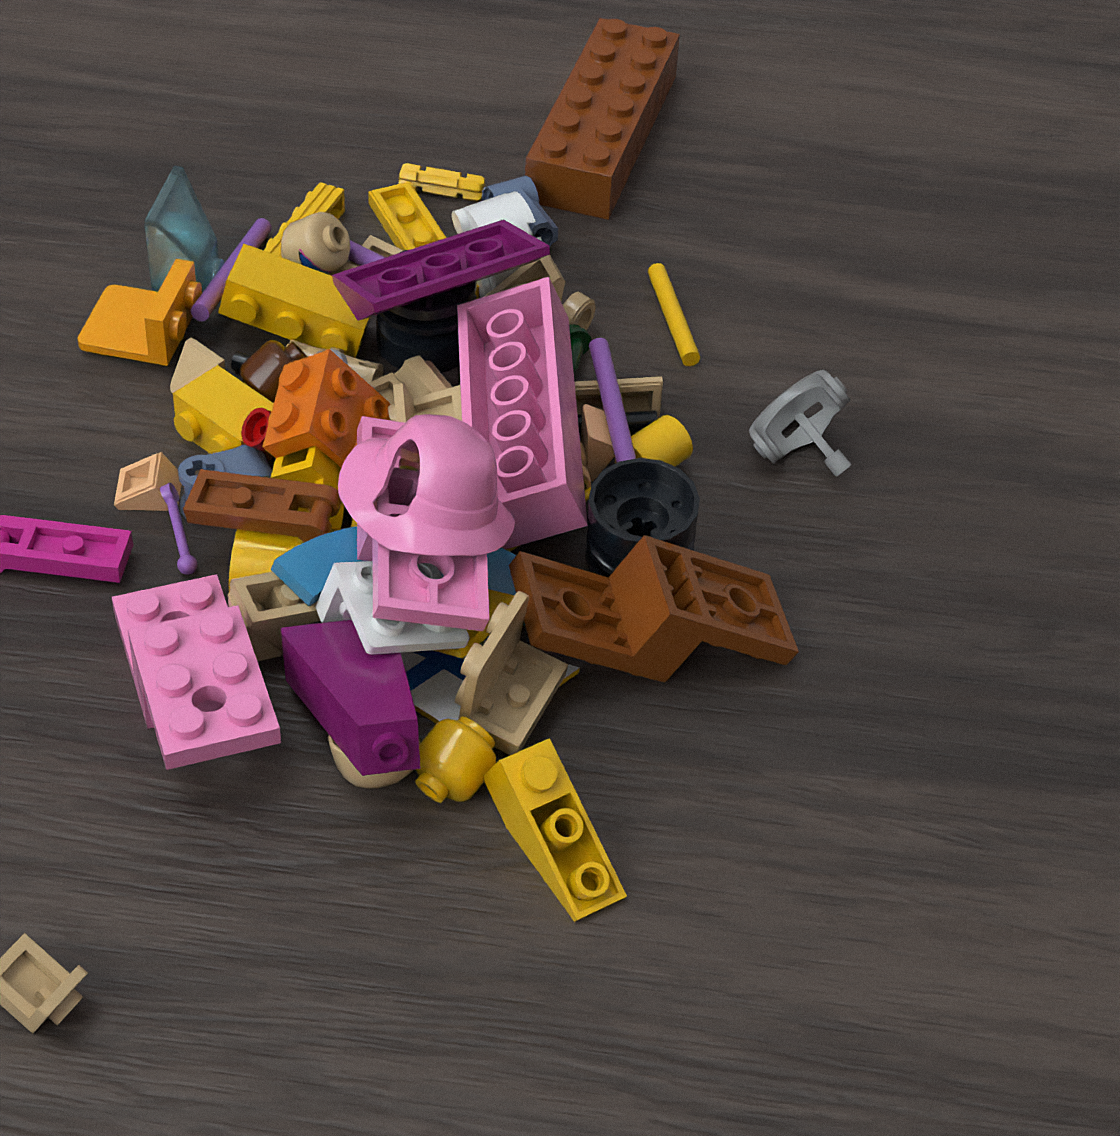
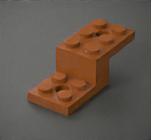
M646 535L639 540L609 577L522 551L508 565L516 593L521 591L529 595L524 623L530 645L544 651H552L581 659L591 664H599L628 672L634 676H642L664 683L702 641L715 647L721 646L748 654L756 659H765L782 665H787L799 652L769 574Z

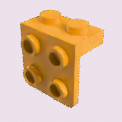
M175 259L158 292L115 284L107 286L78 335L79 348L86 352L168 366L193 317L191 308L202 294V285L200 282H196L194 261Z

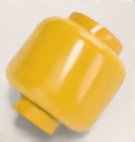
M462 716L458 720L448 718L439 721L419 746L421 769H415L419 774V777L415 780L416 785L424 794L439 803H442L446 797L457 802L471 799L484 783V774L496 764V755L492 750L495 747L494 739L482 726L467 717Z

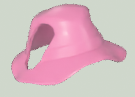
M415 415L389 440L372 438L361 442L346 457L339 473L338 494L351 517L370 537L393 551L429 556L483 555L497 551L504 546L511 537L515 527L512 514L498 499L497 462L491 445L470 425L451 416ZM400 456L406 460L420 463V475L416 496L408 511L398 517H391L377 512L373 502L386 491L397 457Z

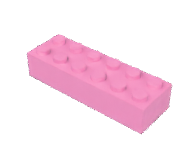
M550 278L539 279L457 305L462 421L478 431L491 445L497 462L498 499L509 510L515 521L513 533L502 548L506 550L588 526L569 318Z

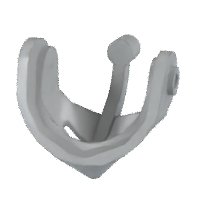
M819 370L804 377L779 395L755 419L749 429V434L755 442L753 446L764 459L768 457L774 464L789 452L815 442L827 457L823 462L838 477L852 464L839 449L834 452L822 435L836 414L851 401L846 394L848 390L837 377L833 378L825 370ZM817 402H820L823 409L812 417L807 418L804 412ZM796 420L799 423V427L789 437L785 438L781 432L792 421Z

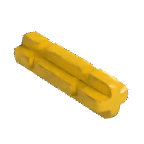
M410 163L402 165L399 173V184L410 182L415 191L419 187L422 188L423 193L451 198H458V194L463 195V200L475 202L482 200V190L485 187V178L483 176L467 173V177H462V172L426 167V171L421 170V165Z

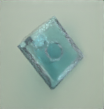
M173 166L144 221L152 291H159L175 259L194 261L196 282L201 283L203 293L223 266L224 260L218 257L217 238L184 168Z

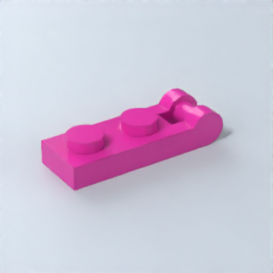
M0 515V573L5 569L120 583L134 546L132 531Z

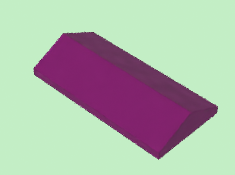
M503 219L333 274L332 278L335 287L359 321L530 264L550 255V249L548 244Z

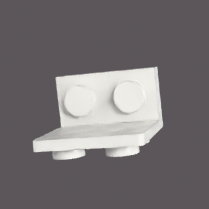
M373 561L334 563L315 606L322 623L352 620L366 653L371 655L465 648L470 639L466 629L373 618ZM430 563L417 564L420 572L431 579L442 578L435 565Z

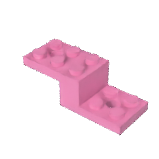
M362 416L357 428V445L372 438L389 440L405 423ZM400 456L397 457L386 491L373 502L377 512L391 517H398L408 511L416 496L420 463L406 460ZM412 466L418 471L400 469L399 467ZM357 524V560L373 561V618L484 631L489 621L487 554L476 556H429L393 551L382 546ZM430 563L435 565L443 574V578L431 579L420 572L417 564Z
M217 574L112 597L115 618L147 729H155L166 770L281 743L280 726L239 606H227Z

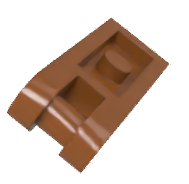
M200 469L183 511L188 523L299 537L303 542H307L331 532L330 517L337 515L342 501L337 489L324 484ZM298 508H308L310 512L298 511Z

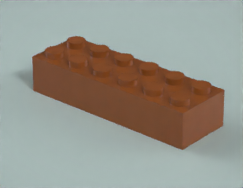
M599 18L526 157L525 176H529L535 184L540 205L609 220L676 78L680 34L667 32L659 27L647 28L627 24L619 19L607 20Z

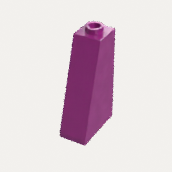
M352 620L282 627L281 638L286 682L359 773L365 776L421 769L418 719L401 653L373 655L366 653Z

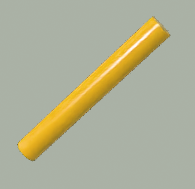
M655 263L648 268L650 281L682 363L685 366H694L700 361L699 351L665 266L661 263Z

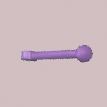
M168 483L160 487V492L167 503L180 555L177 561V568L182 574L189 575L196 571L198 562L194 556L190 555L177 504L179 501L178 492L172 483Z

